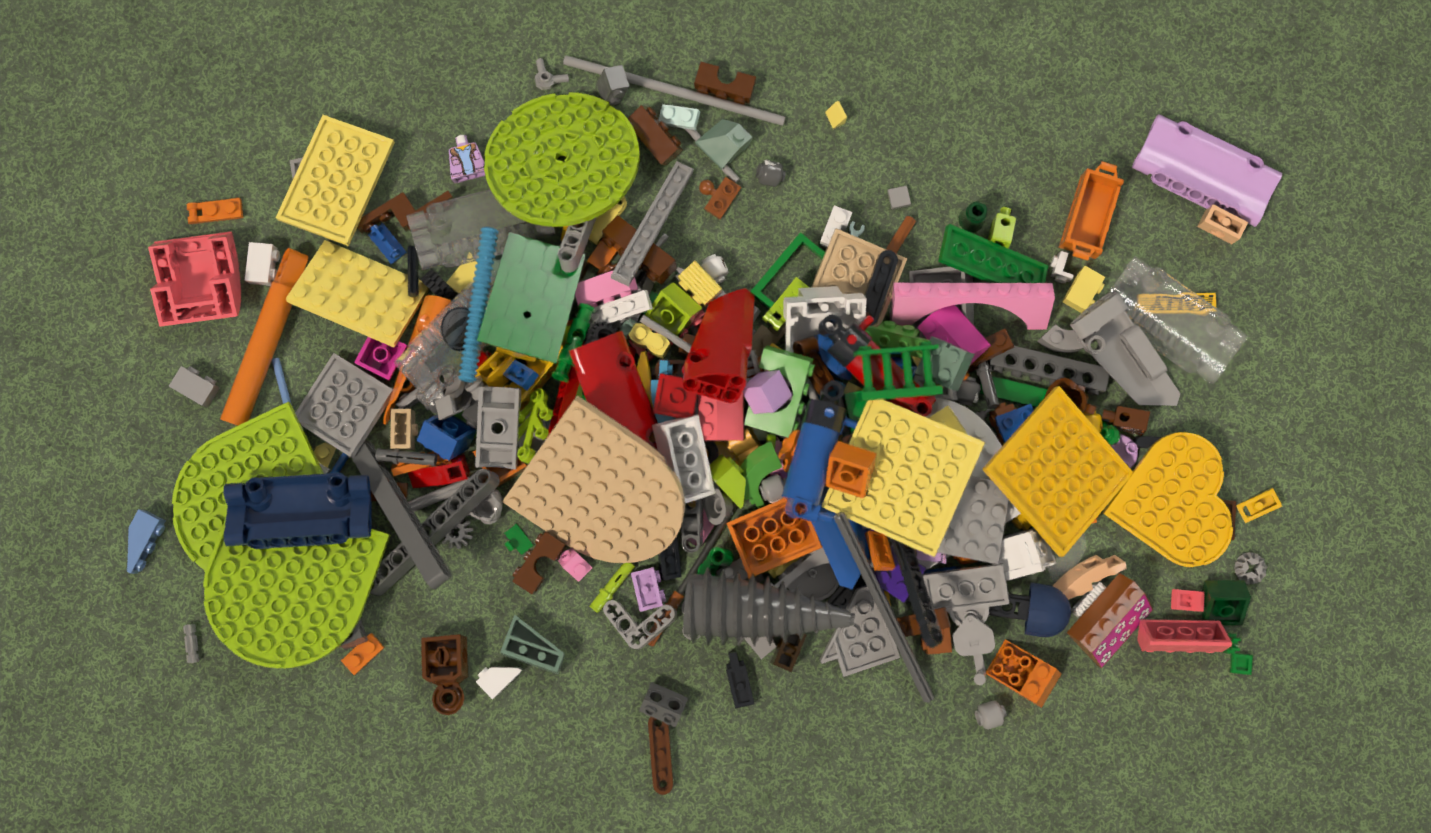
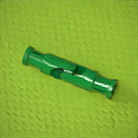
M579 304L578 314L572 321L565 340V346L562 348L557 359L558 365L556 370L552 372L553 378L559 381H569L570 370L574 367L569 351L582 346L590 327L589 321L596 310L588 304ZM574 331L578 334L579 337L572 336Z

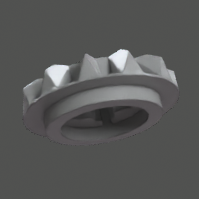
M1256 553L1242 554L1235 562L1236 576L1239 580H1245L1246 584L1261 582L1266 576L1267 566L1264 562L1265 559ZM1248 563L1250 565L1257 564L1254 568L1255 574L1253 572H1246L1249 569Z

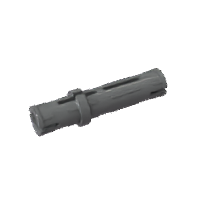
M987 360L978 365L976 372L981 380L987 408L995 409L1000 406L992 378L991 372L993 370Z
M377 448L376 461L393 462V464L410 463L436 466L437 454L401 451L398 448L394 450Z

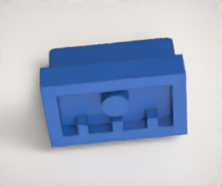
M1031 404L995 417L1004 444L1033 412Z

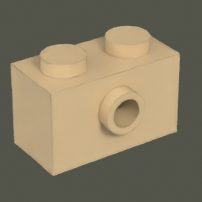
M391 409L390 448L393 450L398 448L401 451L415 450V436H418V424H415V411L412 409Z

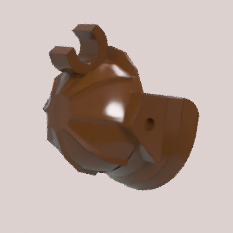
M1068 378L1057 379L1049 386L1045 397L1054 387L1060 386L1082 413L1087 412L1094 415L1096 406L1088 404L1089 398L1084 392V386Z

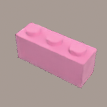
M613 271L579 282L575 292L578 306L580 303L597 307L598 303L603 302L606 304L614 301L615 297L621 296L623 298L631 295L633 291L638 290L635 277L629 287L611 279Z

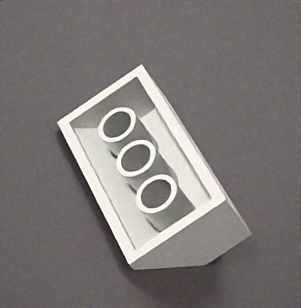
M699 416L679 418L652 425L657 450L666 459L665 463L671 471H675L683 489L685 503L715 494Z

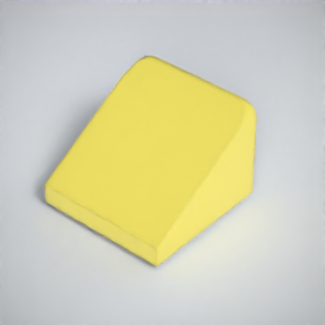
M839 101L835 102L825 112L833 128L845 124L847 116Z

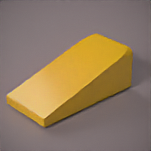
M1270 488L1236 505L1244 522L1247 523L1282 507V504L1274 489ZM1245 506L1248 508L1251 516L1244 513L1243 509Z

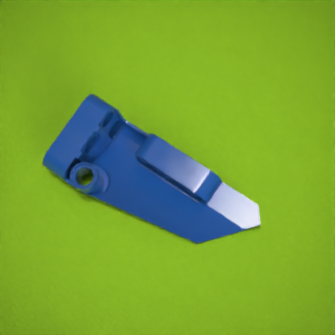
M824 486L819 503L820 506H822L829 490L827 486ZM823 507L820 508V512L833 515V517L837 514ZM834 518L832 523L817 519L812 524L839 585L853 589L861 573ZM848 519L869 560L871 555L865 533L870 531V529H862L861 524Z

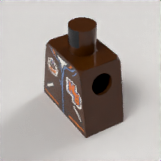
M1117 406L1115 411L1103 409L1102 421L1112 423L1119 431L1143 436L1147 430L1150 412ZM1121 416L1125 417V418L1127 419V421H1126V422L1121 421V420H1120V417H1121Z

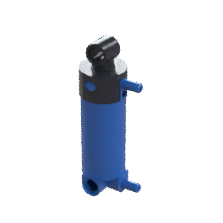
M830 381L821 387L820 400H808L801 431L781 496L787 499L785 511L791 518H802L814 523L817 519L828 523L833 521V515L820 512L821 506L819 505L826 482L829 456L838 441L839 435L842 434L844 425L855 429L859 422L846 418L847 410L838 406V401L842 398L844 389L841 383L837 381ZM829 387H833L836 390L835 397H831L828 394ZM796 504L800 506L799 513L795 511Z

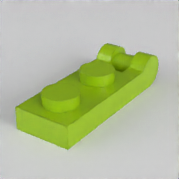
M797 277L762 318L764 322H769L773 325V329L777 332L786 322L783 317L784 298L798 297V288H810ZM776 312L782 316L779 320L773 316Z

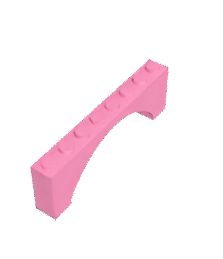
M894 283L890 321L901 326L912 325L925 315L944 307L964 303H984L998 306L1014 313L1026 323L1027 330H1047L1055 300L1053 284Z

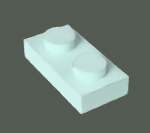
M662 104L659 121H663L667 126L696 130L700 111L693 108Z

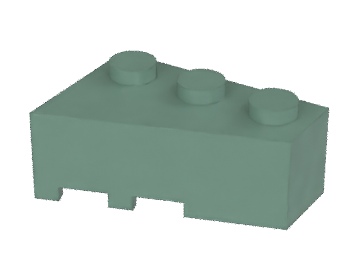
M514 615L500 653L503 656L558 675L565 654Z

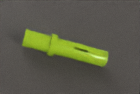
M623 563L604 588H600V593L589 607L599 613L606 602L613 599L612 595L635 566L632 563Z

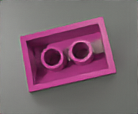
M956 305L944 307L931 313L918 326V329L929 340L933 336L975 354L971 364L991 346Z

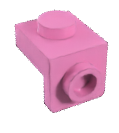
M573 548L564 551L558 560L561 566L578 582L592 569V566Z

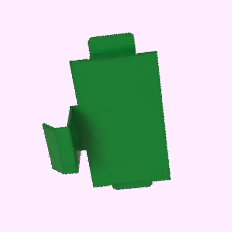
M517 524L504 533L510 540L504 544L510 552L513 549H517L523 555L534 546Z

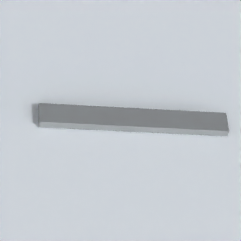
M676 161L612 272L611 279L629 287L692 176L693 168Z

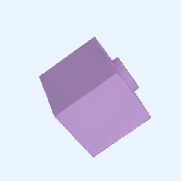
M779 370L758 372L746 383L742 392L754 414L773 413L792 397Z

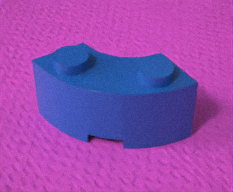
M821 334L814 335L819 344L818 355L830 374L841 380H851L852 374L826 351L832 344V340L823 337Z

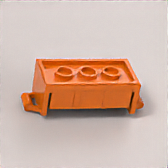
M1101 161L1100 166L1096 170L1087 168L1080 176L1059 244V248L1073 252L1072 256L1088 261L1089 257L1096 259L1103 252V244L1109 230L1121 186L1124 183V180L1117 176L1116 165ZM1099 169L1112 172L1114 175L1099 172Z

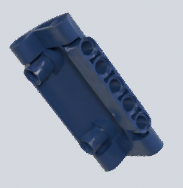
M336 472L297 476L255 477L249 479L246 484L243 482L227 483L224 485V499L228 506L224 529V543L226 546L248 545V547L253 549L341 544L350 538L371 537L372 506L369 475L349 476L348 478L342 473Z

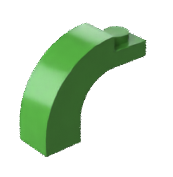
M772 442L766 443L751 452L740 467L743 470L741 475L746 479L744 499H749L751 504H756L758 509L765 507L759 492L761 480L767 474L782 468Z

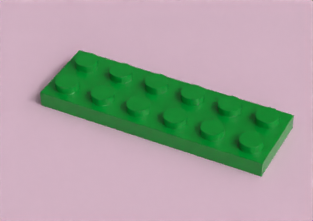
M952 224L945 227L938 262L988 283H1045L1048 265Z

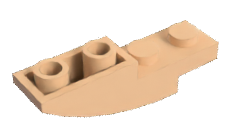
M1097 555L1092 556L1066 572L1053 587L1062 591L1068 600L1076 596H1082L1086 592L1093 590V582H1099L1105 577L1116 575L1120 571L1127 569L1126 562L1116 555L1105 559Z

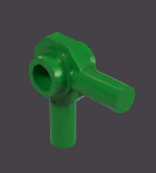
M1102 421L1103 429L1100 434L1109 445L1117 443L1120 439V433L1116 426L1108 425L1107 422Z

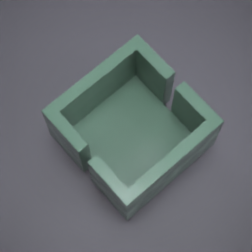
M931 336L930 341L932 345L938 344L939 349L930 351L933 381L948 389L958 391L975 354ZM923 357L915 372L924 377Z

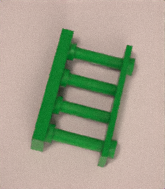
M931 341L920 342L919 346L871 350V346L859 347V351L854 352L853 356H862L865 388H863V392L857 393L858 402L943 394L942 385L936 386L932 375L930 351L939 349L938 344L932 345ZM922 351L925 383H923V387L916 388L915 384H913L910 352ZM902 353L905 380L903 389H895V386H893L890 354ZM871 355H882L885 386L881 391H875V387H873Z

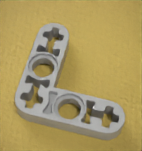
M610 600L606 602L603 608L604 614L627 644L634 649L644 648L677 618V611L674 607L663 605L638 626L621 603ZM610 606H617L615 610L622 616L617 617L616 614L609 613L611 611ZM665 610H671L670 619L665 617L661 622L656 619L657 616L661 619L665 615ZM624 619L630 622V627L627 630H622L620 627ZM654 621L657 624V630L650 633L647 626L650 622ZM644 633L649 636L648 638L646 636L641 637L639 640L640 644H633L635 641L634 636L640 637Z

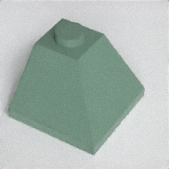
M722 119L700 137L695 144L722 170L749 147L752 136L739 123Z

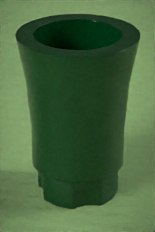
M976 201L963 209L958 218L961 228L968 232L979 231L987 217L986 205Z

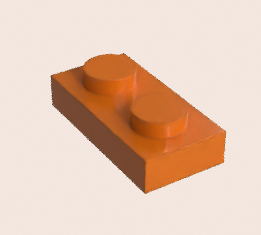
M372 633L367 636V642L357 645L341 660L353 675H356L385 648Z

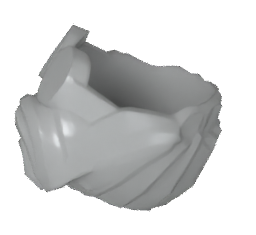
M494 489L469 515L481 520L485 524H492L498 521L503 506V497L499 490Z

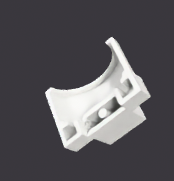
M837 286L798 288V297L784 298L783 317L786 320L785 351L794 353L792 346L795 341L820 334L818 325L828 315L838 316L842 321V326L845 328L853 322L860 325L866 318V297L863 293L842 294ZM827 322V328L833 331L834 325L831 322Z

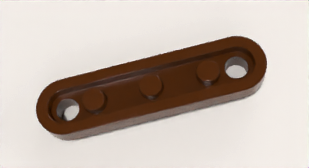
M650 716L648 730L653 788L658 794L665 795L673 788L669 724L662 721L661 726H656L654 723L656 718ZM665 780L667 786L661 787L659 782Z

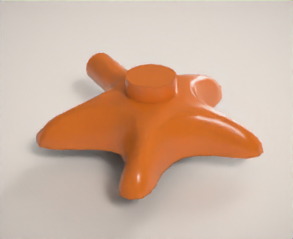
M800 430L793 431L788 438L786 437L783 440L782 448L778 453L779 459L783 460L785 472L790 468Z

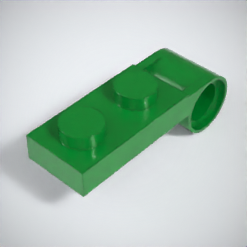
M713 548L706 560L699 566L698 574L703 575L707 567H709L711 575L714 576L719 566L728 567L732 564L734 559L733 553L728 549ZM723 553V559L720 561V554Z

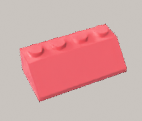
M742 393L739 400L735 403H726L698 394V416L704 441H744V394Z
M1140 620L1137 640L1141 650L1146 652L1166 651L1172 653L1174 651H1183L1188 653L1223 652L1232 645L1220 621Z

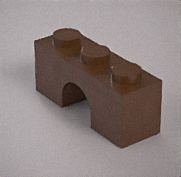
M700 62L694 82L695 89L698 92L716 94L717 98L725 100L727 98L734 99L735 103L742 105L745 103L750 104L756 83L755 76L737 72L735 80L732 83L725 84L718 79L719 66Z
M546 531L544 534L540 533L534 542L537 545L533 551L529 550L523 558L525 563L522 567L518 566L512 575L515 577L512 582L532 595L535 594L545 579L536 570L537 561L542 557H549L553 561H557L567 546Z

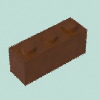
M641 105L627 119L633 126L636 135L660 164L668 165L683 151L680 146L681 142L675 135L671 136L668 132L669 127L663 121L660 122L656 118L657 113L652 107Z

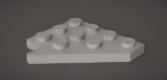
M867 585L856 588L845 609L855 613L854 625L835 628L820 657L821 664L837 659L843 677L900 658L897 646Z

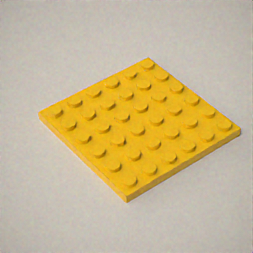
M1060 386L1053 388L982 468L1059 557L1066 555L1133 473Z

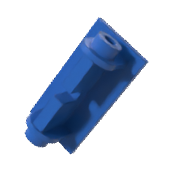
M383 223L379 226L373 225L370 228L372 232L368 236L391 264L407 253Z

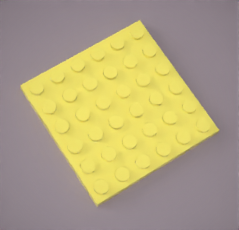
M867 401L849 442V445L877 453L874 471L866 495L863 499L829 487L821 507L834 513L844 512L847 518L936 557L985 442L888 401Z

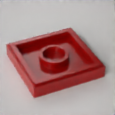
M660 373L653 413L675 418L694 416L698 394L688 392L683 388V377Z

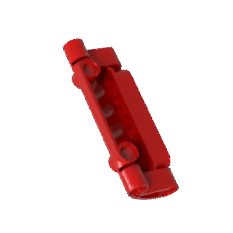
M623 331L570 350L569 353L576 368V375L586 401L657 450L656 441L651 442L649 434L653 431L652 425L658 424V421L653 413V408ZM622 356H627L630 359L629 366L625 368L619 362Z

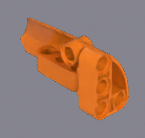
M425 296L384 414L383 424L386 425L391 419V409H394L399 393L408 392L410 394L415 390L429 352V345L425 339L428 335L443 339L441 333L442 319L449 310L458 307L453 301L440 296ZM414 361H416V367L410 370ZM409 379L410 385L404 389L402 386L405 380Z

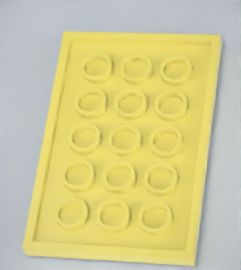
M322 115L276 219L349 246L395 144L394 140Z
M324 240L286 297V300L290 304L395 348L427 295L429 288L419 280V295L417 297L408 296L407 274Z

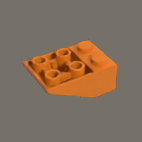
M1006 639L986 671L988 676L1040 708L1043 707L1062 674L1053 666Z

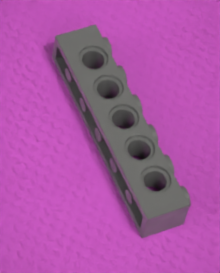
M1017 346L988 360L989 366L992 367L994 372L1003 373L1004 370L1011 372V376L1021 378L1025 375L1035 382L1046 380L1049 381V385L1057 379L1065 378L1063 370L1066 369L1071 373L1070 380L1084 386L1085 390H1088L1087 394L1099 396V393L1106 392L1109 373L1101 366ZM1006 356H1011L1014 359L1013 365L1006 363ZM1026 360L1032 362V370L1025 367L1024 363ZM1044 365H1049L1052 368L1051 374L1045 373ZM1083 374L1090 377L1089 383L1083 381Z

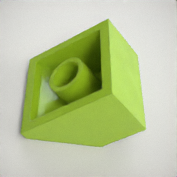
M672 282L659 293L652 304L653 309L647 311L645 316L679 337L693 322L702 307Z
M721 454L709 465L712 479L741 509L744 505L746 479L741 475L743 470L730 456L726 459Z

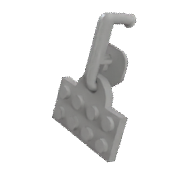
M1003 563L922 574L933 608L946 607V611L949 612L951 619L959 625L953 634L955 650L962 656H974L977 673L974 676V682L977 685H983L986 682L983 654L990 653L995 648L994 632L984 622L989 615V607L1010 604Z

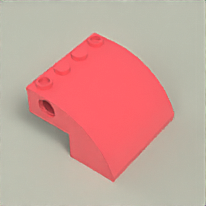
M232 231L155 241L154 244L148 247L157 284L150 288L159 327L236 317L239 315L241 282L238 256Z

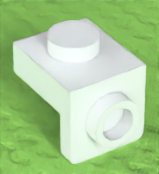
M1060 251L1057 256L1054 255L1050 264L1053 267L1051 277H1054L1055 281L1059 283L1070 282L1074 276L1073 274L1063 272L1068 253Z

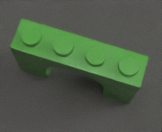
M767 345L763 349L759 368L769 371L779 370L791 383L793 397L789 405L779 408L773 413L754 414L749 406L744 425L787 438L793 431L798 430L800 422H797L799 414L802 415L805 403H802L803 396H807L810 384H807L808 377H812L815 365L812 364L813 358Z

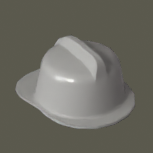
M713 481L715 494L703 497V508L708 520L712 524L718 525L723 522L724 518L733 515V503L731 498L726 493L721 492L718 485Z

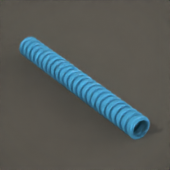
M492 227L481 228L482 234H480L481 240H479L480 246H478L479 252L476 259L478 264L475 265L477 270L474 271L476 276L473 277L475 283H472L474 289L471 290L473 295L470 296L472 301L469 302L471 307L468 309L470 311L467 316L469 320L466 322L468 326H466L464 351H462L463 357H461L463 362L460 363L462 368L459 370L461 375L458 376V379L464 382L476 381L475 375H477L476 369H478L477 363H479L478 357H480L478 352L481 350L479 346L482 344L477 341L486 312L485 308L488 305L486 304L489 300L487 295L490 293L488 289L491 287L489 283H491L490 277H492L491 271H493L492 265H494L493 259L495 258L493 253L496 252L494 247L497 246L495 241L498 240L496 235L499 234V231Z

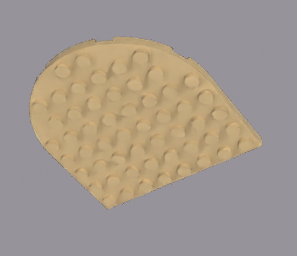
M578 395L502 501L575 551L597 560L612 563H634L660 554L676 538L682 526L685 511V498L681 483L675 471L672 472L665 463L666 459L647 442Z

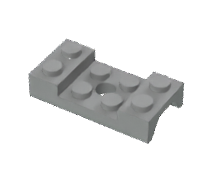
M479 387L475 467L518 468L517 452L519 449L518 429L521 388ZM495 422L503 425L502 433L498 434L493 431L492 427Z

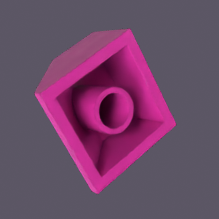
M367 337L354 363L390 381L408 345L398 341L394 348Z

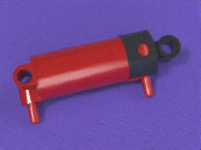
M828 315L818 325L819 333L823 337L832 340V344L826 351L864 385L862 356L854 357L853 353L859 351V347L871 346V350L881 349L865 331L874 321L873 317L868 315L860 325L853 322L845 328L842 326V321L838 316ZM827 322H831L834 325L833 331L827 328ZM871 355L873 387H875V391H881L885 386L882 355ZM891 359L893 386H895V389H903V385H905L904 370ZM913 380V384H915L916 388H917V387H920V386ZM936 395L885 399V401L927 417L932 411V405L936 402Z

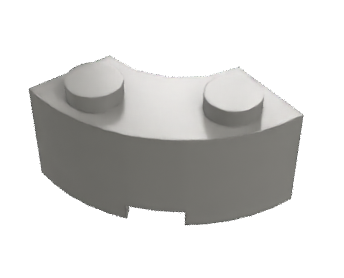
M1056 324L1037 341L1045 348L1054 352L1073 353L1084 349L1083 343L1074 330H1065Z
M458 376L446 381L445 395L435 401L439 420L449 418L470 406L472 394L465 390V386L469 382L460 381Z

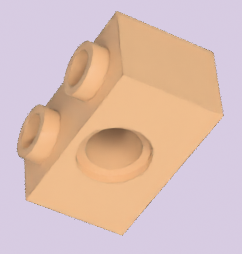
M1213 204L1205 210L1197 227L1233 244L1241 238L1248 222Z

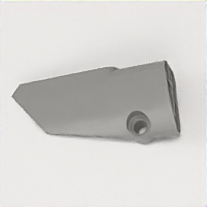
M1119 292L1106 294L1072 321L1070 326L1083 343L1084 350L1095 358L1138 405L1177 406L1180 392L1166 373L1168 371L1166 365L1139 326L1134 325L1125 312L1129 307ZM1096 339L1098 346L1093 350L1091 348V341Z

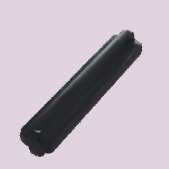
M410 245L408 246V296L417 297L419 295L418 246Z

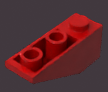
M464 454L456 456L450 461L438 463L436 466H427L408 472L413 488L451 484L468 479L470 474Z

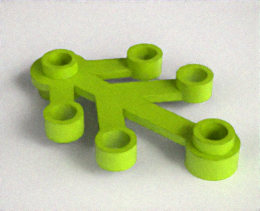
M541 388L531 393L530 402L521 412L519 411V424L522 425L518 429V441L525 431L526 436L524 445L518 449L517 456L520 461L527 464L530 463L536 454L535 450L531 448L535 428V436L539 439L544 440L549 434V430L544 427L540 418L549 421L553 416V411L546 405L548 395ZM531 412L530 416L525 420V417Z

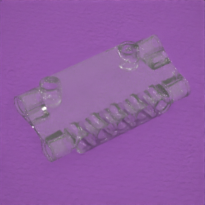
M1137 256L1131 259L1113 287L1108 291V293L1119 292L1129 307L1125 312L1134 325L1136 324L1140 327L1156 351L1188 373L1197 372L1199 376L1210 384H1214L1218 380L1230 360L1248 338L1246 333L1231 324V319L1228 315L1205 301L1167 274L1163 269L1159 267L1152 268Z

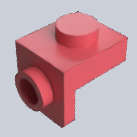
M1172 589L1171 609L1203 612L1204 592Z

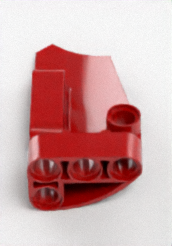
M746 288L730 292L709 302L682 367V386L686 391L726 403H735L739 400L746 386L747 363L752 348L755 296Z

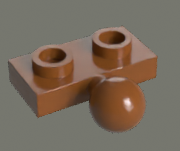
M726 176L717 189L714 188V184L710 180H703L699 185L700 192L703 195H712L704 210L720 220L741 187Z

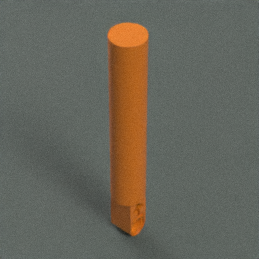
M291 248L285 251L275 279L270 285L220 420L235 425H241L249 421L293 305L287 302L286 297L304 272L308 262V255Z

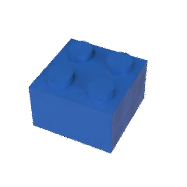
M438 414L424 421L417 441L423 444L425 448L439 454L441 458L450 461L470 448L477 430L471 428L454 415L439 420Z

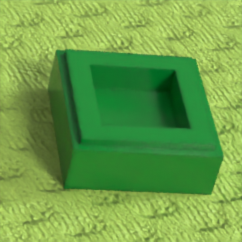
M1231 654L1230 673L1251 675L1253 655Z

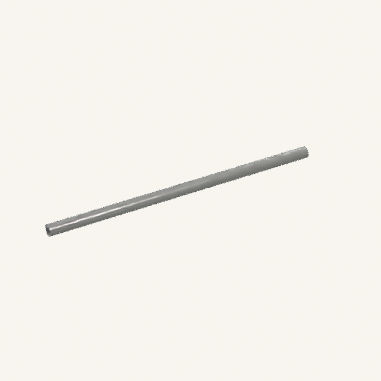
M565 55L563 61L564 65L599 75L602 74L604 68H609ZM625 72L628 83L781 126L784 124L785 116Z

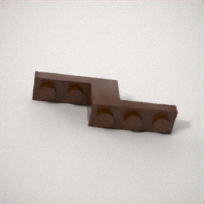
M446 191L415 210L408 197L402 192L363 216L357 229L361 233H368L373 225L380 221H388L394 213L406 232L408 230L414 231L424 220L430 221L435 218L436 213L440 210L445 211L451 208L455 200L450 192Z

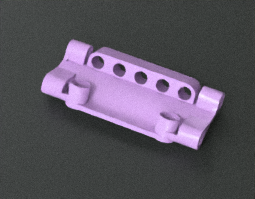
M1160 114L1155 118L1146 141L1132 165V168L1146 175L1152 174L1151 180L1156 185L1206 209L1214 204L1247 221L1248 224L1254 227L1260 222L1270 197L1282 177L1281 172L1264 165L1260 157L1212 136L1187 122L1177 123Z

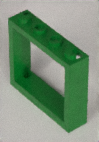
M801 232L751 290V293L755 296L754 298L769 310L775 303L762 292L802 244L819 258L823 259L825 252ZM777 312L775 313V315H776L777 317H779V318L782 317V316H780Z

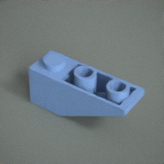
M138 509L129 526L127 572L130 574H138V572L144 569L147 555L153 552L157 536H160L165 529L164 523L166 520L146 510Z

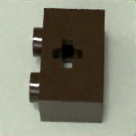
M798 634L790 635L786 644L781 636L770 663L792 673L807 635L804 634L802 640Z

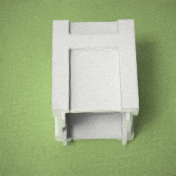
M1034 528L1003 536L998 563H1003L1006 581L1044 571L1045 567L1056 564L1050 546Z

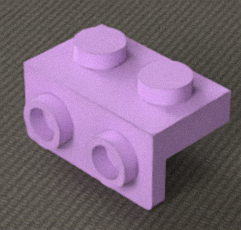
M652 567L631 573L640 612L662 607L666 598L664 590L659 589L658 583L661 582L659 570L655 571V568Z

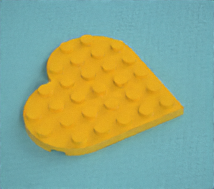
M1172 433L1157 440L1135 467L1129 480L1103 511L1104 515L1173 563L1185 567L1207 565L1218 559L1226 551L1233 534L1230 511L1226 504L1217 496L1224 478L1222 458L1212 443L1193 433Z

